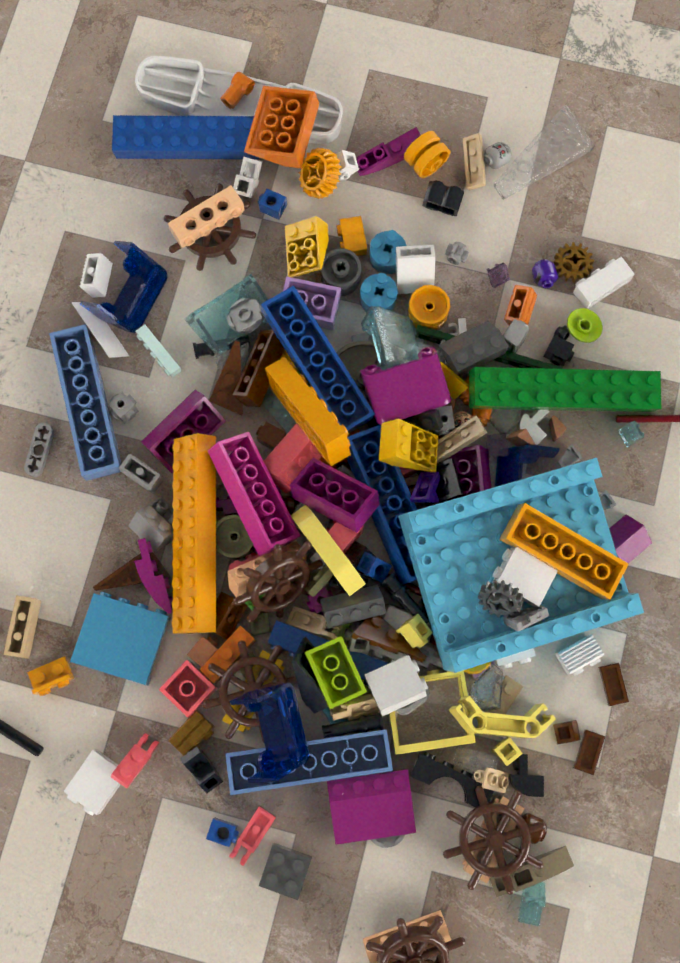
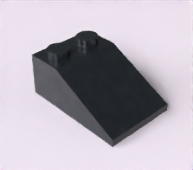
M304 637L293 658L292 665L301 698L305 705L315 714L327 708L328 705L304 653L315 647L307 637Z

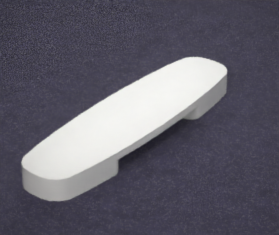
M166 56L147 57L140 63L135 76V84L139 96L145 103L181 116H254L263 86L315 91L319 107L309 143H330L338 137L341 131L343 108L340 101L336 97L297 83H289L283 86L249 77L255 82L252 92L249 95H244L234 109H229L220 98L230 87L235 74L203 68L202 64L197 60Z

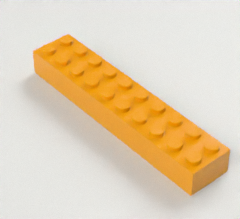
M196 433L176 438L173 444V634L216 632V467L208 453V450L216 444V436Z

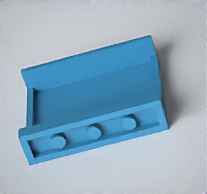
M100 592V595L94 593L70 662L149 686L151 681L149 677L168 620H171V617L167 616L166 611L156 609L155 612L148 610L149 606L137 603V606L129 604L130 600L121 597L118 600L111 599L112 595Z

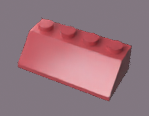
M296 423L264 459V463L275 485L286 494L291 491L290 484L311 459L319 460L322 455Z

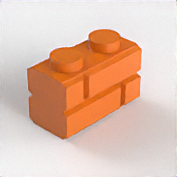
M514 286L504 318L509 326L514 319L521 320L527 325L529 324L537 294L532 287Z

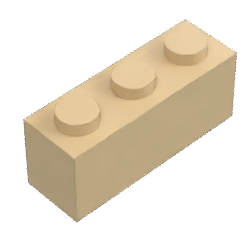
M16 595L3 655L25 659L30 658L41 600Z

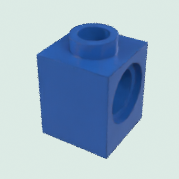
M266 189L264 194L262 193L258 199L260 212L280 220L287 207V197ZM269 202H275L274 205H268Z
M365 551L356 569L383 582L392 565Z
M215 817L212 819L206 839L230 847L232 843L237 841L239 831L236 829L238 825ZM221 827L229 830L228 838H221L219 836V829Z

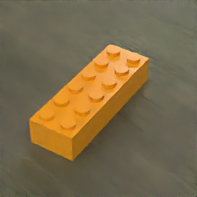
M283 357L267 366L265 370L271 391L328 464L333 466L350 456L349 447L351 444L347 438L349 433L343 424L340 425L336 415L327 410L328 408L324 400H319L315 389L307 385V381L302 374L299 375L297 373L294 363H289Z
M526 503L517 505L499 539L511 547L520 548L558 571L557 574L600 599L611 600L629 565L627 562Z

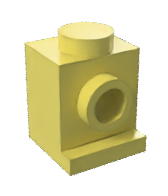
M419 614L405 621L396 630L398 634L402 633L412 648L424 646L428 643L427 638L433 633Z
M510 737L504 738L491 749L500 762L506 766L523 754Z

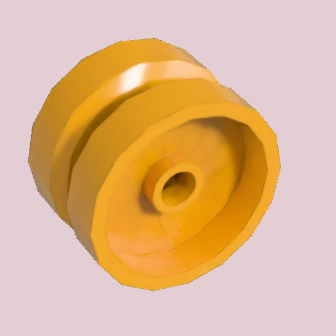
M428 131L411 143L404 153V159L411 167L414 166V171L420 178H426L436 172L447 161L451 151L444 143H440V138L434 131Z
M424 285L417 288L411 295L408 307V319L411 325L416 329L418 325L435 330L441 329L446 323L450 310V299L447 293L434 285Z

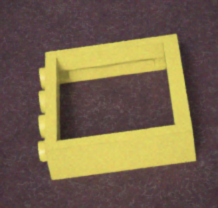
M439 670L427 671L425 676H419L420 679L424 678L426 682L457 678L460 699L468 696L464 670L457 673L450 671L439 673ZM462 703V712L465 715H468L469 711ZM395 711L389 713L395 755L476 743L475 735L466 732V736L400 745Z

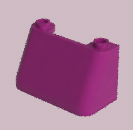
M434 347L421 349L416 360L385 370L376 365H369L365 369L360 370L369 405L374 411V417L379 424L396 419L402 420L445 406L451 402L449 389Z

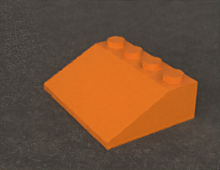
M263 86L244 149L245 153L285 167L301 169L319 107L315 91Z

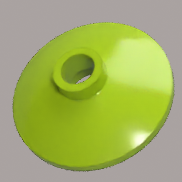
M575 309L567 318L568 331L580 342H594L602 334L603 326L599 316L589 309Z

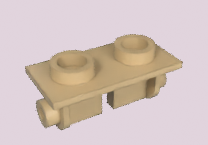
M486 767V771L477 770L474 773V778L477 782L483 783L482 788L505 793L509 784L510 773Z

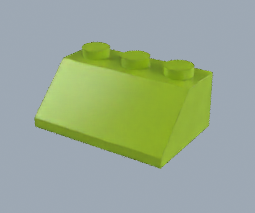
M342 636L304 652L329 709L367 693Z

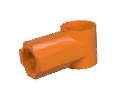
M237 72L232 78L230 87L221 96V101L229 109H234L244 95H249L252 92L255 82L243 73Z

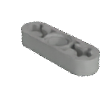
M47 423L38 424L33 434L24 465L25 472L31 477H39L44 471L54 436L53 428ZM45 428H46V430L48 431V434H44V437H43V435L40 433V431H44ZM42 445L44 447V452L40 455H36L34 453V449L37 446ZM32 457H34V458H36V459H41V461H39V460L35 461L34 459H32ZM35 462H36V466L38 467V470H34L33 473H32V470L30 469V467H31V466L33 467V466L35 465Z

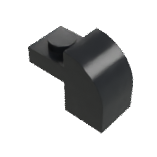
M198 747L190 750L185 756L180 758L183 765L192 773L197 784L206 794L223 782L210 759Z
M528 754L520 755L513 761V769L517 770V774H509L512 787L526 796L544 797V776L528 775Z

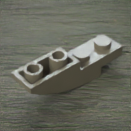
M563 846L536 856L535 858L544 864L542 869H537L524 862L518 870L510 874L514 891L518 892L572 868L574 864L567 847ZM490 877L496 897L507 894L502 877Z

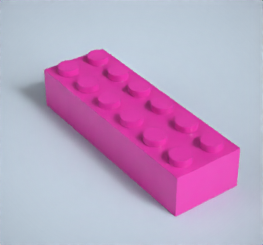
M249 432L219 441L208 450L259 556L274 551L276 544L283 547L301 537Z

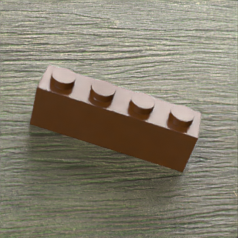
M260 330L233 393V396L246 407L261 406L270 385L265 368L280 360L283 354L284 347L273 330Z

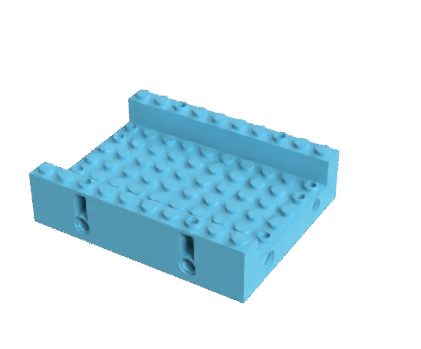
M597 458L398 516L444 670L457 673L644 613L639 594L628 593L624 576H622L610 600L600 599L561 575L556 574L540 604L548 609L549 616L521 631H516L505 625L504 615H500V617H497L494 613L490 615V610H483L484 605H479L480 599H478L481 586L486 585L487 581L492 583L495 569L501 566L504 552L511 547L499 539L518 504H528L618 557L594 479L603 477ZM523 602V605H522L521 610H524V609H527V608H530V607H533V606L529 605V604L526 603V602Z

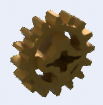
M572 242L570 247L566 243L563 248L560 247L558 249V253L554 256L556 260L553 263L557 266V272H560L559 278L565 276L566 282L570 278L575 283L577 278L581 280L589 276V272L593 269L594 260L590 259L593 254L587 253L588 247L583 249L581 243L575 246V242Z

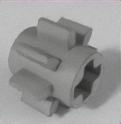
M454 242L453 245L449 243L445 253L448 256L447 260L455 265H459L460 261L465 263L469 253L466 251V245L461 242Z

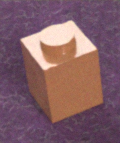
M202 636L187 655L202 667L218 650L216 648L218 644L212 638L208 637L206 639Z

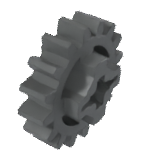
M496 579L493 580V583L487 581L486 585H482L478 595V599H480L479 605H484L483 610H490L489 614L492 615L494 613L497 617L504 615L505 618H508L509 614L514 617L516 613H520L524 599H522L523 594L518 593V587L512 588V583L507 585L504 580L498 583Z

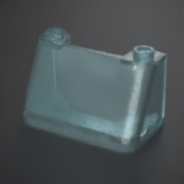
M252 274L185 318L187 324L214 354L217 352L222 354L229 349L228 344L243 335L235 332L228 324L227 314H229L232 304L242 298L255 299L260 305L268 300ZM263 316L262 322L265 325L268 322L266 318Z
M371 306L362 320L361 326L363 331H367L368 334L373 336L379 360L377 367L385 370L418 359L419 350L413 332V322L409 316L380 306Z

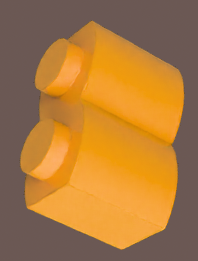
M361 216L339 219V225H336L338 236L342 237V242H339L340 249L350 250L357 256L367 255V244Z

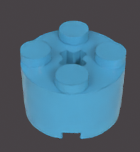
M396 231L381 232L371 240L369 260L372 267L378 272L381 271L385 274L396 273V247L407 246L403 237Z
M385 273L367 277L360 289V303L363 310L370 315H377V317L386 316L391 313L397 302L398 289L396 283Z

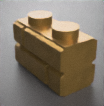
M196 710L168 741L185 756L196 747L200 749L198 745L203 739L208 741L214 734L212 730L215 726L202 713Z

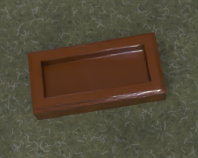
M619 663L598 667L608 706L629 702Z
M589 730L584 731L574 769L594 775L605 736Z

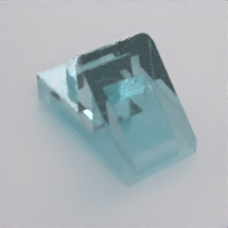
M544 882L523 889L518 922L535 926L540 925L542 907L546 905Z

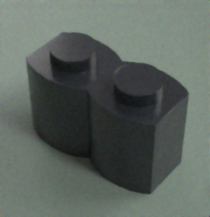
M438 180L429 181L422 206L447 215L457 216L464 191L458 186H446Z

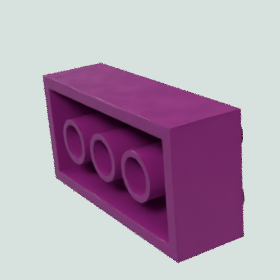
M315 458L311 459L290 484L293 499L356 533L380 505L377 490Z

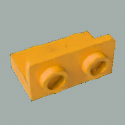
M65 656L27 672L33 687L32 693L39 694L40 696L51 693V689L56 686L58 688L65 687L70 684V680L74 679Z

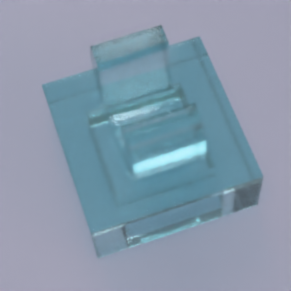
M635 421L618 430L627 447L635 444L644 438L645 435L639 429L640 425Z

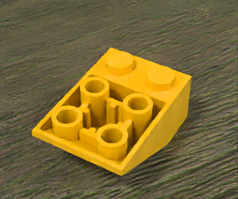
M315 216L286 225L285 239L288 277L293 278L321 270L329 242L328 224Z
M400 419L381 424L379 461L397 467L436 472L438 435Z

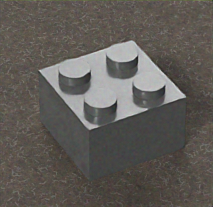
M273 843L259 886L298 900L312 856Z

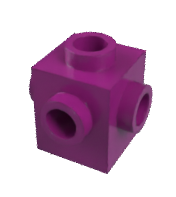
M324 587L315 597L309 595V601L306 604L311 612L315 611L316 614L323 615L322 606L317 602V599L334 595L331 590L327 591Z

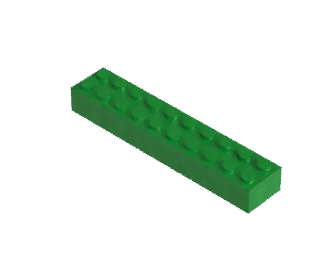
M474 367L469 371V409L654 412L662 409L661 371Z

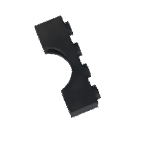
M425 752L424 755L419 753L409 776L427 785L441 777L453 778L461 785L464 791V802L475 808L480 806L475 789L477 786H482L483 783L472 779L473 774L463 769L460 773L453 769L455 765L443 761L441 764L435 761L436 756ZM483 788L489 803L494 791Z

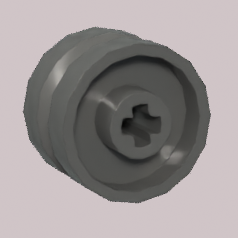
M334 249L325 255L321 269L322 284L341 288V296L353 293L361 281V262L358 256L347 249Z

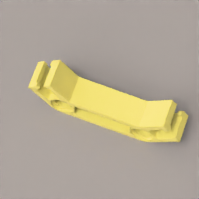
M304 505L291 515L300 531L311 543L349 596L366 585L351 562L308 506Z
M464 696L458 701L459 705L452 706L449 709L463 729L472 734L524 739L536 738L556 720L553 715L545 714L541 716L543 718L541 722L536 720V716L542 710L545 712L548 709L544 703L535 704L524 716L482 712L470 696ZM462 703L465 705V707H466L467 710L469 711V714H468V715H465V714L460 710V709L462 708V706H461ZM473 718H476L478 721L476 728L472 724ZM528 723L531 726L530 733L526 729Z

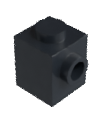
M554 335L543 357L549 359L554 365L564 366L566 361H571L575 353L572 351L574 344Z

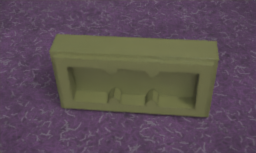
M326 564L322 569H318L313 574V579L304 589L312 597H315L333 576V573Z

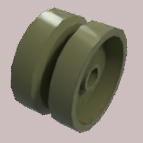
M230 515L225 516L216 524V549L225 557L235 560L244 559L247 555L252 554L255 547L240 516ZM233 535H235V536L238 535V538H237L236 540H234V539H232V536H233Z

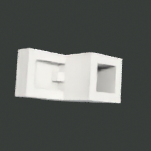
M247 157L243 158L240 174H236L233 186L238 195L249 198L255 195L259 184L258 178L262 166L261 161Z
M534 410L529 416L525 413L517 425V430L526 428L535 443L534 446L526 448L530 452L547 436L537 424L550 412L549 410Z

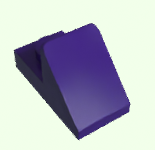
M420 472L410 498L411 502L439 503L436 493L440 480L439 472Z

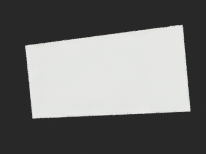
M71 302L109 358L129 356L93 302Z

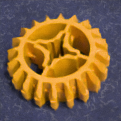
M326 148L312 149L310 153H307V158L303 160L301 171L298 172L301 174L298 180L301 181L300 187L303 188V192L310 197L323 199L328 197L329 194H333V189H337V182H340L338 179L339 175H341L339 170L342 167L339 165L340 160L337 158V154Z

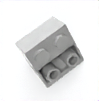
M159 498L137 511L129 527L141 539L146 538V542L150 541L152 550L157 552L173 540V508L163 498Z

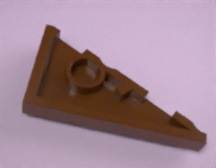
M234 340L208 400L242 415L243 403L233 396L241 377L239 341Z
M154 552L149 553L151 561L155 560L158 570L154 574H163V577L170 579L171 576ZM141 553L93 586L94 590L141 584L142 581L134 562L135 560L142 559Z
M380 615L367 618L351 636L355 640L359 637L370 641L369 645L378 646L394 654L400 652L409 655L411 660L420 661L421 663L427 658L417 647L412 648L401 633L398 634L396 629Z

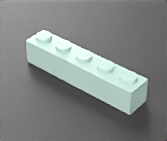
M145 324L136 330V337L139 341L144 342V347L151 351L150 354L154 359L157 358V363L160 367L163 366L165 368L164 371L168 376L170 375L173 378L181 372L179 365Z

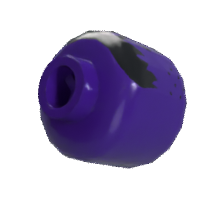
M547 259L536 262L532 268L534 282L539 287L550 288L558 280L555 264Z

